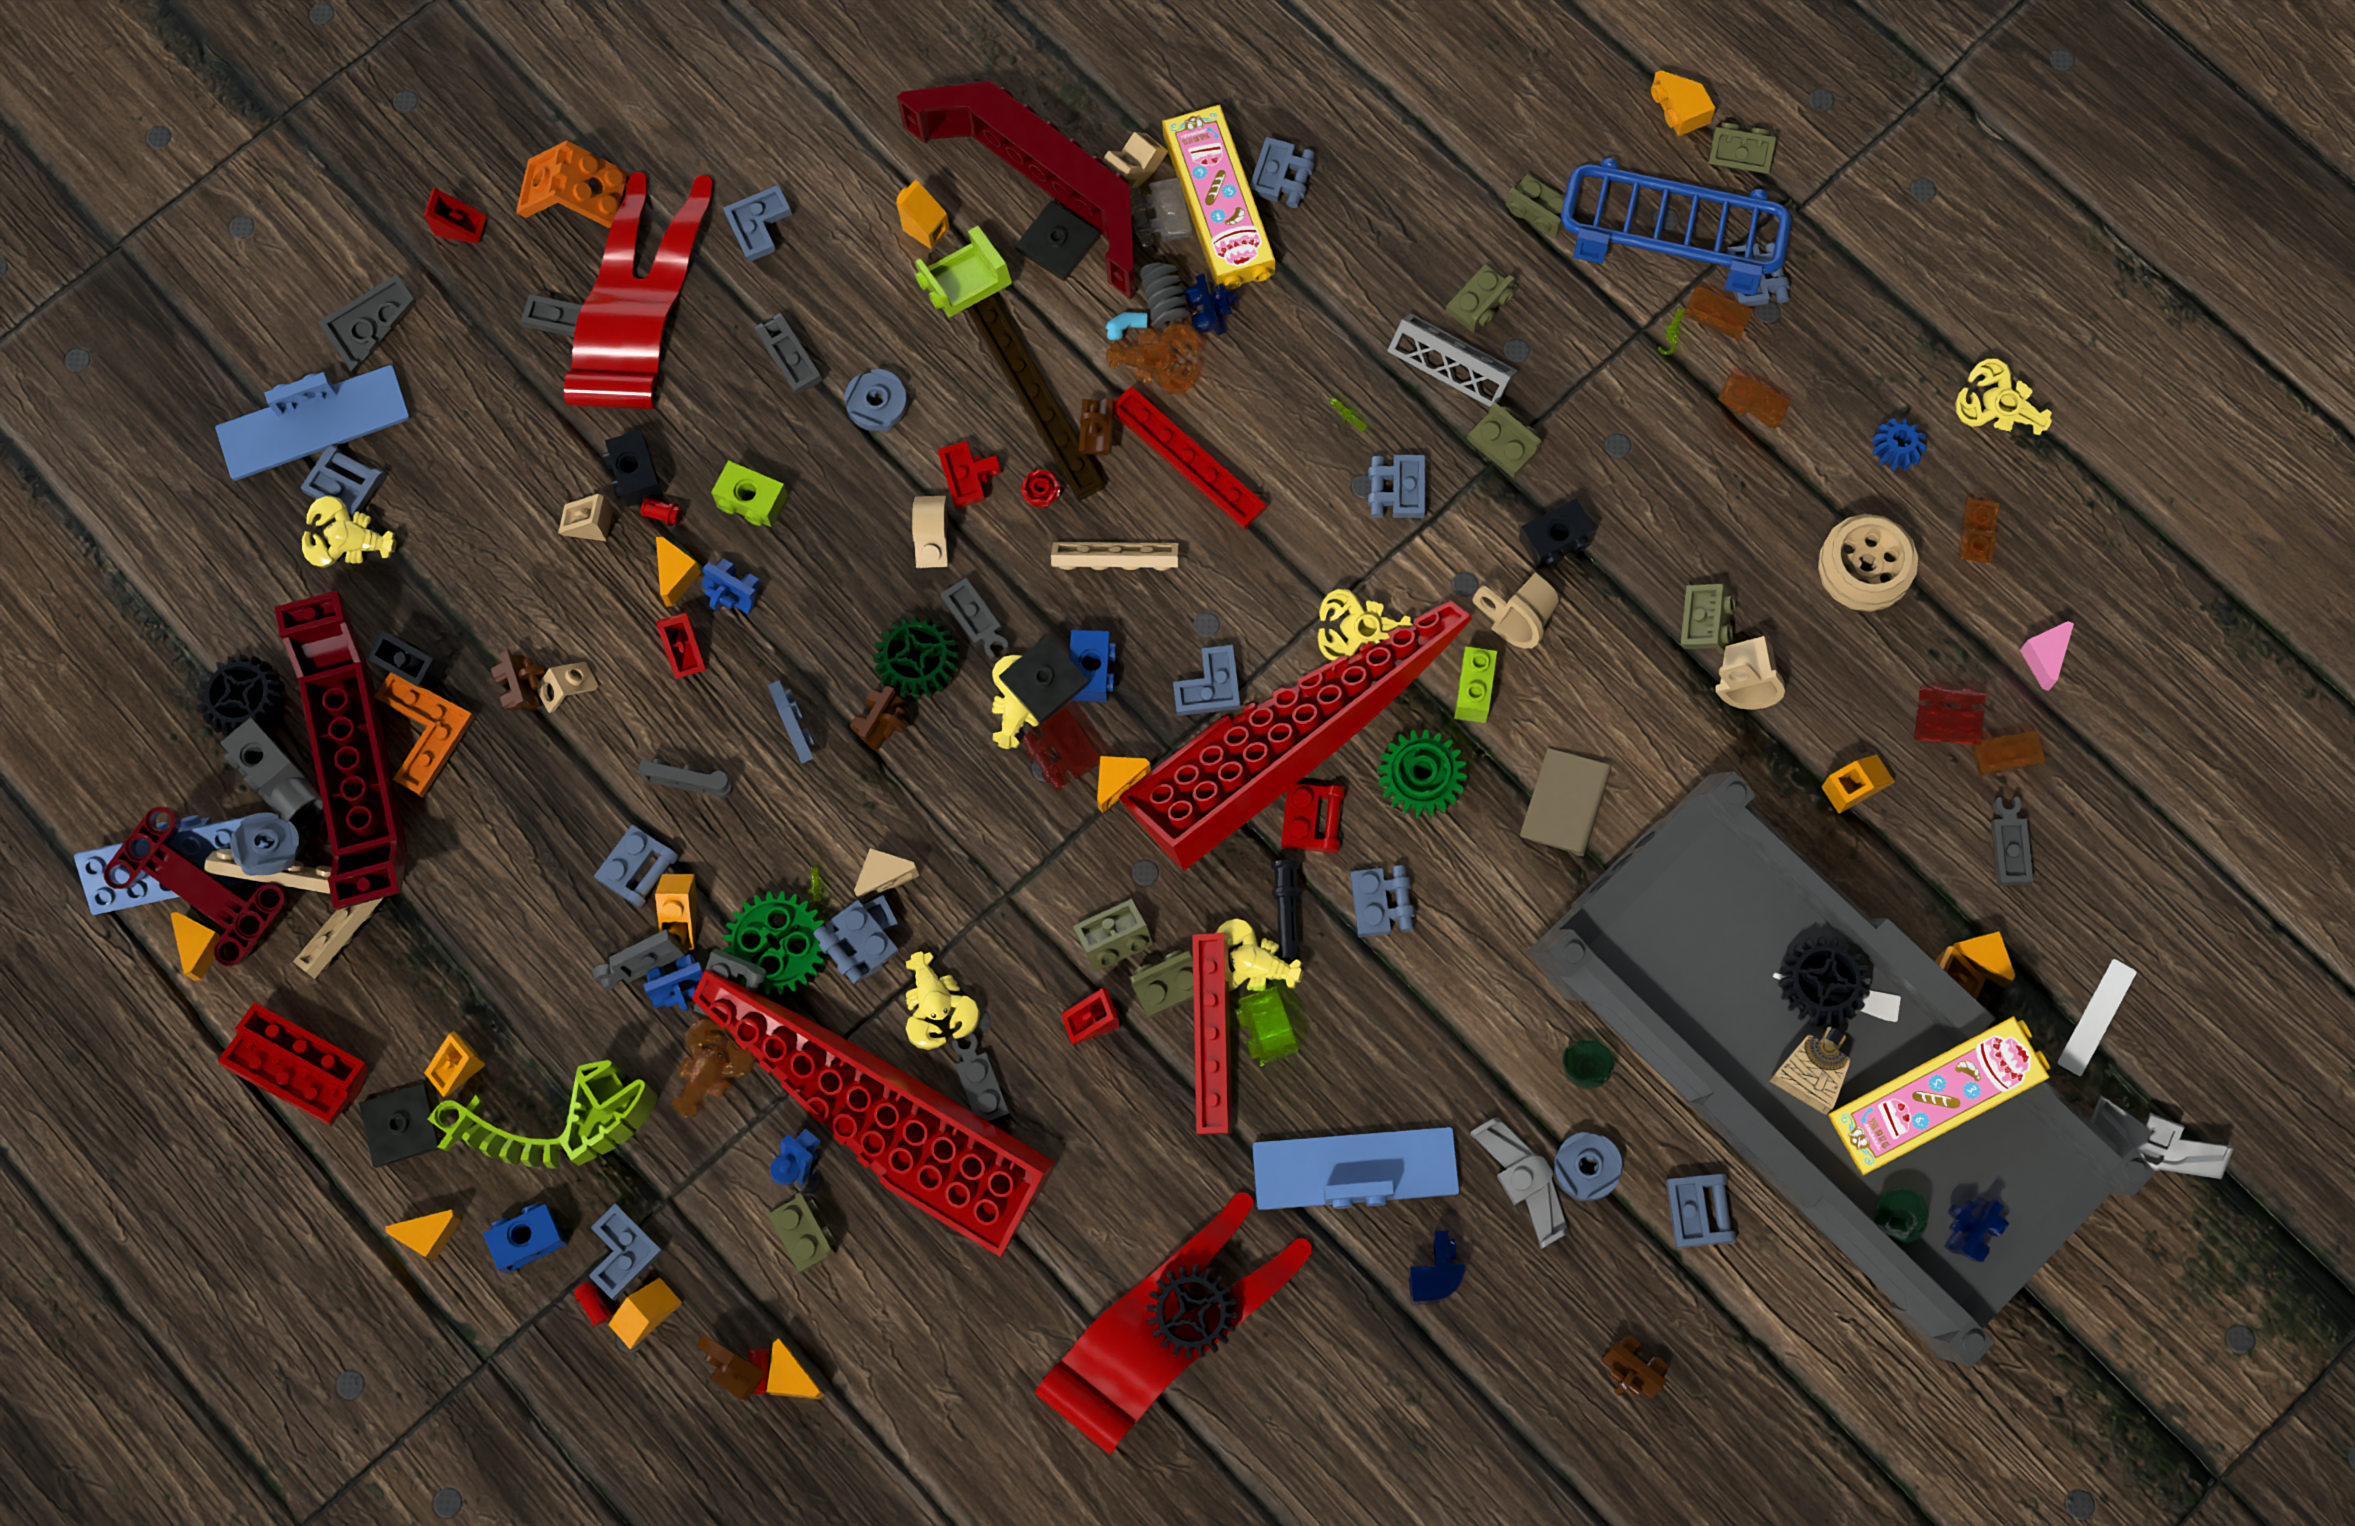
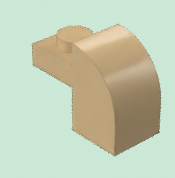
M1134 132L1121 152L1108 151L1102 161L1110 167L1109 170L1111 172L1123 175L1129 182L1130 190L1141 186L1155 172L1168 153V150L1147 133Z
M920 496L914 498L912 531L915 544L916 568L948 567L946 496Z

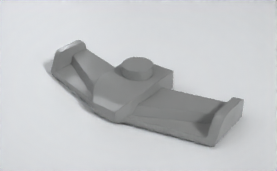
M2102 1094L2090 1119L2116 1145L2134 1147L2155 1171L2164 1170L2222 1179L2234 1151V1146L2180 1139L2184 1130L2183 1125L2153 1113L2149 1114L2146 1124H2143Z
M1499 1117L1493 1118L1471 1131L1470 1135L1506 1169L1498 1174L1497 1178L1513 1205L1515 1206L1523 1200L1526 1201L1540 1249H1544L1569 1234L1565 1216L1552 1180L1553 1171L1545 1158L1537 1156Z

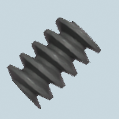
M1160 262L1142 267L1139 275L1142 278V286L1145 289V298L1148 300V309L1151 310V319L1154 321L1153 327L1158 332H1167L1179 327L1183 320L1190 316V311L1184 308L1187 305V300L1181 297L1184 294V289L1179 286L1181 279L1179 276H1176L1178 273L1177 266Z

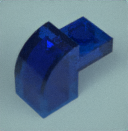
M1448 1230L1434 1231L1432 1236L1435 1266L1410 1267L1408 1271L1411 1306L1443 1302L1455 1293L1462 1282L1465 1264L1451 1265V1260H1456L1455 1239H1449Z

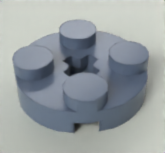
M874 369L871 370V373L864 374L863 376L861 374L857 375L851 380L845 392V403L849 417L855 424L866 430H879L881 432L891 430L902 419L907 409V394L902 382L895 374L886 370ZM878 394L882 395L883 403L872 406L871 401L868 399L870 397L875 398Z
M257 813L243 819L240 822L241 826L235 832L233 831L230 838L231 854L236 864L242 868L246 875H273L294 866L295 858L299 852V836L295 826L290 821L287 823L279 819V815L274 813ZM262 839H267L268 843H274L268 849L257 847Z
M1589 1132L1577 1133L1563 1142L1554 1159V1174L1558 1184L1568 1195L1573 1196L1578 1201H1595L1607 1196L1617 1186L1621 1176L1622 1158L1620 1152L1611 1140L1602 1135L1589 1134ZM1583 1158L1588 1162L1594 1160L1597 1164L1593 1168L1595 1174L1582 1173L1579 1169L1582 1166L1580 1160Z

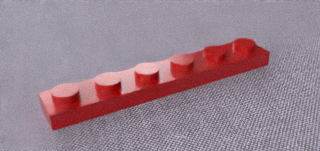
M1132 386L1115 401L1114 416L1244 531L1266 510V504Z
M1228 934L1192 935L1196 1134H1232Z

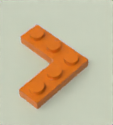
M390 672L374 696L375 699L426 727L393 778V781L423 798L475 717L472 713L437 694L417 687Z

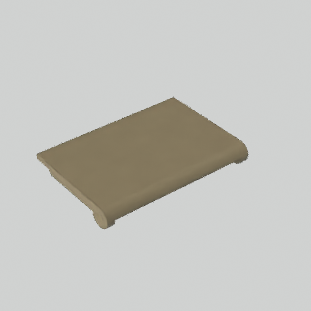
M1547 748L1520 837L1566 850L1577 856H1584L1611 766L1599 761Z

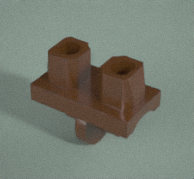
M1113 398L1104 400L1082 399L1079 440L1080 454H1091L1093 456H1107L1111 454L1115 404Z
M509 650L500 653L501 661L491 668V672L497 683L504 685L509 682L510 690L502 693L500 696L503 708L515 711L523 707L530 710L541 707L536 690L541 688L539 680L546 674L545 667L543 665H534L532 658L525 659L524 655H512Z
M888 686L883 691L871 689L866 697V705L872 709L868 717L862 715L855 716L850 724V728L871 749L876 751L879 750L885 738L889 739L894 731L904 733L907 727L901 721L905 713L903 708L906 702L895 693L896 691Z
M1628 1335L1620 1343L1616 1342L1601 1362L1612 1370L1609 1376L1619 1383L1614 1391L1618 1396L1627 1389L1634 1396L1637 1397L1641 1393L1651 1401L1666 1384L1667 1381L1664 1377L1669 1366L1659 1357L1654 1356L1647 1365L1636 1357L1643 1348L1641 1343Z

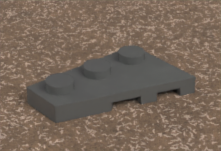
M398 274L318 321V323L354 375L416 301Z

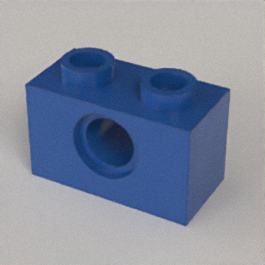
M1071 630L1069 659L1084 674L1090 684L1070 701L1107 702L1108 692L1114 691V673L1109 672V663L1116 660V643L1111 642L1109 631ZM1091 661L1098 662L1101 665L1095 671H1088L1084 668Z
M535 1203L524 1208L522 1215L512 1220L507 1217L490 1225L491 1230L483 1233L497 1269L504 1274H508L568 1245L553 1208L547 1204L541 1205V1203ZM524 1228H530L531 1237L529 1241L519 1244L517 1240L519 1232Z

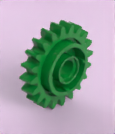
M1425 729L1422 738H1418L1416 732L1411 730L1410 740H1406L1400 734L1398 735L1399 746L1389 742L1387 750L1390 754H1381L1380 761L1386 765H1379L1377 768V773L1384 775L1378 779V786L1387 787L1383 791L1382 797H1394L1391 804L1393 809L1400 804L1404 805V816L1408 814L1410 809L1415 810L1416 819H1419L1422 810H1426L1429 818H1433L1434 808H1437L1444 814L1446 812L1445 802L1455 806L1457 799L1454 794H1463L1464 788L1458 783H1465L1467 775L1459 772L1465 769L1466 762H1457L1461 755V750L1450 752L1452 740H1448L1444 744L1440 743L1441 733H1437L1434 739H1429V732ZM1417 769H1425L1430 773V777L1421 780L1415 777L1413 772Z

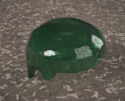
M1580 1039L1570 1048H1565L1562 1068L1568 1081L1580 1089L1591 1090L1601 1087L1611 1078L1614 1071V1059L1609 1049L1598 1041Z
M1901 1187L1883 1193L1874 1213V1223L1894 1243L1905 1245L1920 1239L1926 1230L1929 1218V1209L1924 1198L1913 1189Z

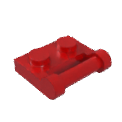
M1295 784L1288 789L1286 793L1281 848L1338 853L1340 850V841L1337 840L1341 800L1345 799V788L1340 786L1325 787ZM1318 799L1328 800L1324 839H1314Z

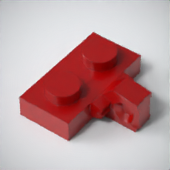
M967 440L938 449V455L955 508L959 509L986 500L981 485L988 483L987 478L1002 473L997 456L982 460L980 456L972 457Z

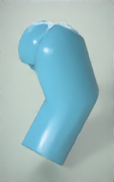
M1120 313L1107 322V338L1109 340H1121L1123 338V330L1126 328H1147L1148 313Z

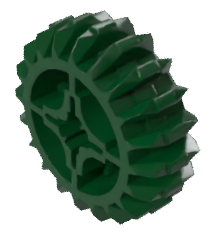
M916 614L913 617L912 623H908L906 617H902V626L900 627L891 622L890 628L892 633L882 631L881 637L884 642H876L875 648L879 652L873 655L874 662L878 663L875 667L876 674L882 675L880 678L883 685L890 684L889 687L893 688L896 692L900 690V695L904 699L910 692H912L914 699L917 701L920 698V692H925L927 698H931V689L933 688L942 693L943 686L941 682L951 684L952 677L949 673H957L958 667L955 662L960 660L959 653L955 652L958 648L957 641L951 640L953 637L950 630L943 631L944 626L940 621L933 625L932 618L929 616L923 623L920 622V618ZM916 637L930 639L936 644L932 645L931 642L926 644L920 643L916 640ZM906 641L904 650L896 653V657L892 658L896 648ZM913 647L916 653L920 654L921 668L918 667L916 661H913ZM941 657L938 666L927 675L928 666ZM901 670L902 673L906 671L914 672L918 676V678L905 677L897 673L896 671Z

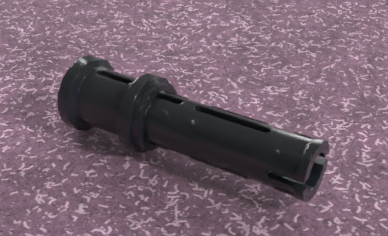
M1277 860L1271 862V869L1274 870L1275 889L1272 890V896L1277 900L1279 959L1283 961L1300 959L1297 899L1301 895V889L1297 886V869L1300 868V862L1296 860Z

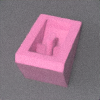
M2067 621L2027 640L2020 649L2027 664L2044 690L2049 691L2058 680L2074 623Z

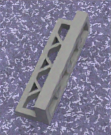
M1409 314L1401 320L1387 352L1489 407L1494 402L1499 404L1507 386L1513 382L1518 370L1413 314ZM1403 334L1414 339L1417 351L1408 353L1398 348ZM1436 350L1441 353L1444 365L1436 368L1430 365L1425 352ZM1460 364L1467 367L1471 380L1461 382L1456 379L1452 367ZM1489 379L1499 384L1493 398L1482 393L1479 381Z

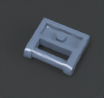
M330 445L324 451L300 489L315 499L325 496L340 498L346 505L349 516L353 518L354 513L357 511L361 513L374 491L381 487L386 474L377 468L371 469L343 455L340 449ZM338 465L365 480L360 485L330 470V468Z
M631 825L593 877L641 909L646 903L644 898L670 863L674 865L679 855L634 825ZM653 854L659 855V858L634 891L630 890V885Z
M1726 1174L1666 1180L1675 1248L1724 1245L1737 1242L1735 1231L1731 1230L1725 1191V1186L1728 1185ZM1705 1187L1712 1189L1718 1228L1716 1233H1710L1703 1191Z

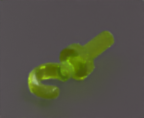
M1677 309L1671 325L1666 326L1664 330L1667 333L1665 340L1672 343V348L1664 351L1659 346L1658 351L1661 354L1670 355L1676 350L1677 345L1674 336L1678 337L1680 334L1678 326L1684 311Z
M1334 397L1329 399V403L1343 415L1342 420L1345 423L1350 421L1360 431H1366L1368 426L1355 416L1356 411L1353 408L1347 409Z
M818 867L810 868L812 888L808 889V894L812 895L813 899L809 901L811 906L808 912L812 911L814 903L821 901L820 894L824 893V888H820ZM823 910L818 918L825 915L826 911Z

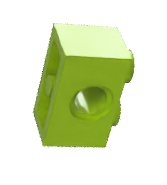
M729 460L711 492L717 504L716 506L720 510L728 514L739 513L745 516L744 518L748 522L756 526L765 524L769 527H773L789 496L783 483ZM747 493L756 494L751 500H742L743 496Z
M1465 646L1454 719L1486 723L1490 707L1497 651Z

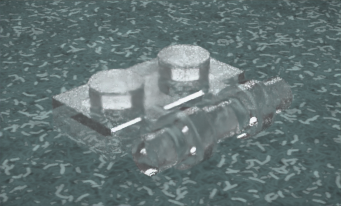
M1179 178L1150 183V195L1142 196L1140 188L1130 190L1131 213L1135 215L1136 219L1135 233L1140 238L1143 247L1153 245L1152 234L1160 232L1162 242L1192 236V229ZM1154 208L1157 218L1148 220L1146 210Z

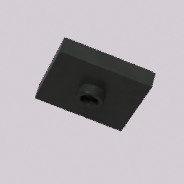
M1050 201L1016 243L1015 250L1065 282L1099 239L1100 232Z
M1048 635L999 675V679L1040 724H1043L1090 684L1084 674Z
M421 1084L359 1103L373 1167L378 1168L440 1149L437 1147L440 1143L436 1125L427 1120L432 1113V1107L426 1085Z

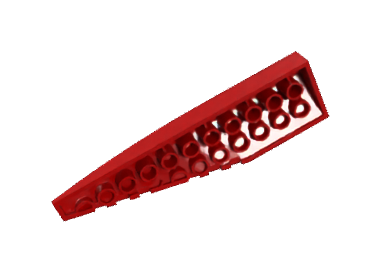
M1450 600L1415 618L1412 627L1402 629L1398 627L1388 632L1389 638L1380 641L1374 647L1369 642L1359 647L1360 652L1347 659L1344 655L1299 678L1297 685L1286 689L1282 687L1272 692V698L1258 705L1253 702L1243 707V713L1231 719L1228 715L1223 717L1118 797L1119 800L1164 853L1185 871L1299 782L1365 727L1453 641L1472 620L1471 615Z
M710 970L704 971L692 996V1000L721 1028H726L736 1038L735 1042L743 1050L748 1049L760 1061L759 1065L768 1074L771 1072L782 1082L781 1086L819 1123L823 1122L834 1133L833 1137L841 1145L846 1144L858 1156L857 1160L866 1169L869 1167L880 1177L878 1181L891 1192L997 1256H1003L1046 1184L1056 1164L1055 1161L832 1031Z

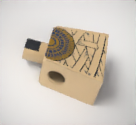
M1832 1027L1826 1029L1821 1040L1808 1035L1771 1077L1769 1082L1827 1115L1835 1106L1851 1060L1838 1051L1846 1036Z

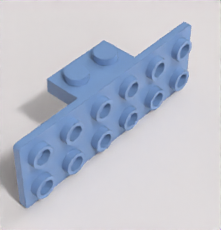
M388 365L334 385L324 372L306 375L302 380L290 384L277 385L273 390L264 393L270 407L219 424L215 429L230 477L233 481H237L325 450L330 445L336 446L405 422L410 419V415L395 370L392 365Z
M199 815L183 818L179 831L169 844L196 864L205 868V861L212 851L231 849L230 838L233 831L235 832L241 826L240 822L248 816L213 823L211 817L200 819ZM167 822L156 824L162 831L169 827ZM145 839L139 840L136 844L135 850L139 856L145 857L150 851L149 842ZM262 839L257 847L268 849L274 843H268L267 839ZM124 843L77 852L74 855L88 905L93 915L179 897L147 873L133 888L114 889L109 887L103 877L104 870ZM122 865L115 872L116 880L121 884L128 881L130 876L129 870L126 866ZM211 873L228 886L253 881Z
M1450 1127L1255 1142L1252 1145L1258 1210L1332 1205L1333 1209H1345L1353 1207V1203L1366 1202L1367 1206H1381L1387 1204L1386 1200L1457 1195L1459 1192L1453 1130Z

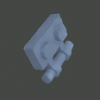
M1266 137L1249 186L1252 196L1278 202L1280 193H1287L1289 196L1286 204L1291 208H1297L1300 199L1304 198L1307 190L1305 186L1307 177L1312 174L1315 166L1313 163L1315 153L1311 150H1304L1302 157H1297L1293 155L1295 144ZM1288 169L1296 171L1294 181L1285 179Z
M1758 243L1753 244L1750 259L1759 261L1772 260L1775 243H1769L1765 246L1766 254H1760ZM1747 245L1728 247L1726 254L1744 257ZM1781 267L1776 272L1771 273V279H1765V275L1761 274L1755 296L1734 292L1737 308L1768 304L1770 299L1769 292L1776 294L1777 303L1789 301L1788 290L1790 285L1788 278L1784 277L1783 268Z
M1394 455L1393 466H1384V457L1373 456L1371 458V467L1368 469V479L1371 481L1368 506L1371 507V517L1382 518L1383 507L1393 506V518H1424L1425 455ZM1385 480H1393V492H1384Z
M1404 865L1392 867L1394 878L1392 880H1384L1383 868L1350 871L1358 938L1390 934V921L1399 920L1402 932L1414 929L1412 918L1415 917L1414 906L1410 905L1408 891L1411 889L1410 878L1406 877ZM1395 892L1397 907L1388 909L1386 893Z
M856 900L832 918V923L837 928V932L830 934L824 926H821L813 933L820 942L819 947L825 954H830L839 965L837 970L843 977L847 975L853 984H857L864 978V975L858 969L860 965L865 963L871 972H874L898 953L897 947L859 900ZM845 940L856 952L851 957H848L839 946Z

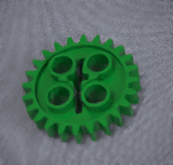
M768 891L766 901H762L755 895L754 906L751 907L744 901L742 904L746 912L743 914L736 911L733 912V915L738 920L736 924L726 923V926L733 932L732 935H724L722 937L725 942L731 944V946L722 949V951L750 963H753L752 960L755 957L761 956L759 961L753 964L764 969L769 961L779 960V970L774 974H766L764 982L759 984L757 994L765 988V995L771 998L774 989H777L779 995L783 998L788 987L797 994V984L801 982L806 987H809L810 984L807 976L810 974L818 978L819 974L814 969L815 966L826 965V962L820 958V954L825 953L819 947L820 942L813 934L819 927H826L825 922L816 921L820 915L817 909L808 912L811 906L809 901L806 900L799 905L797 894H794L789 901H787V895L784 891L780 892L778 899H775L773 894ZM786 915L787 922L782 928H772V921L776 916ZM795 926H800L797 932L791 933ZM760 935L761 941L756 948H746V941L750 936ZM775 938L781 945V948L778 950L773 948L771 943ZM805 940L807 946L802 953L794 954L791 952L792 944L795 941ZM744 976V978L742 979V982H741V985H742L743 987H745V984H746V981H747V979L745 978V976Z

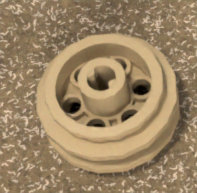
M1862 514L1845 519L1831 530L1819 552L1818 572L1824 588L1836 601L1850 609L1871 612L1888 608L1904 596L1917 574L1918 554L1913 539L1901 525L1884 516ZM1865 542L1874 544V545H1876V546H1875V547H1869V546L1866 545ZM1851 545L1854 552L1851 554L1845 553L1843 547ZM1887 553L1892 562H1887L1884 559V554ZM1860 566L1867 567L1869 569L1868 572L1862 570ZM1887 575L1891 580L1882 583L1880 576Z

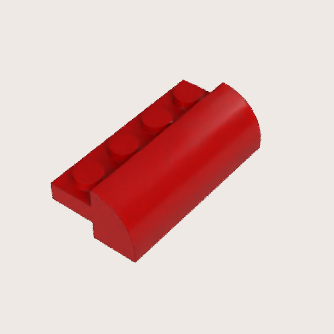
M255 1002L235 1027L237 1035L217 1060L220 1066L330 1127L348 1102L352 1104L355 1102L367 1076V1065L365 1062Z

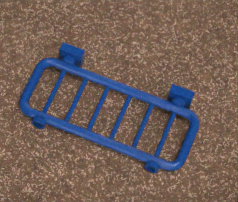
M1611 158L1603 159L1600 166L1594 164L1578 166L1569 177L1561 211V222L1569 232L1578 235L1573 258L1603 264L1608 242L1727 266L1730 269L1724 290L1753 296L1756 294L1761 274L1776 272L1785 261L1792 223L1791 215L1783 205L1768 201V194L1764 190H1753L1749 197L1618 170V162ZM1587 176L1603 179L1593 226L1579 223L1573 218L1581 179ZM1609 180L1633 185L1623 232L1599 227ZM1639 187L1663 191L1653 238L1629 233ZM1669 193L1693 198L1684 245L1659 240ZM1699 199L1723 204L1714 251L1690 246ZM1729 205L1753 210L1744 257L1720 252ZM1759 211L1773 214L1779 219L1773 258L1770 261L1750 259Z

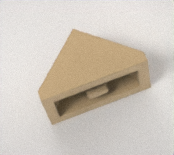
M595 494L565 504L558 534L607 541L613 512L605 497L601 494Z
M870 848L854 892L859 902L863 904L918 877L919 874L914 862Z

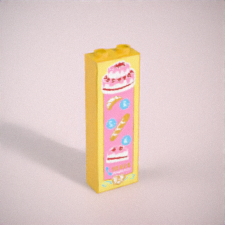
M1220 104L1163 120V137L1216 290H1234L1244 283L1251 281L1261 282L1268 279L1271 275H1275V258Z
M2013 1016L1827 1114L1860 1174L1865 1175L2050 1078L2046 1072L2050 1069V1066L2040 1050L2034 1052L2028 1041L2032 1039V1035L2024 1021L2020 1020L2017 1022Z

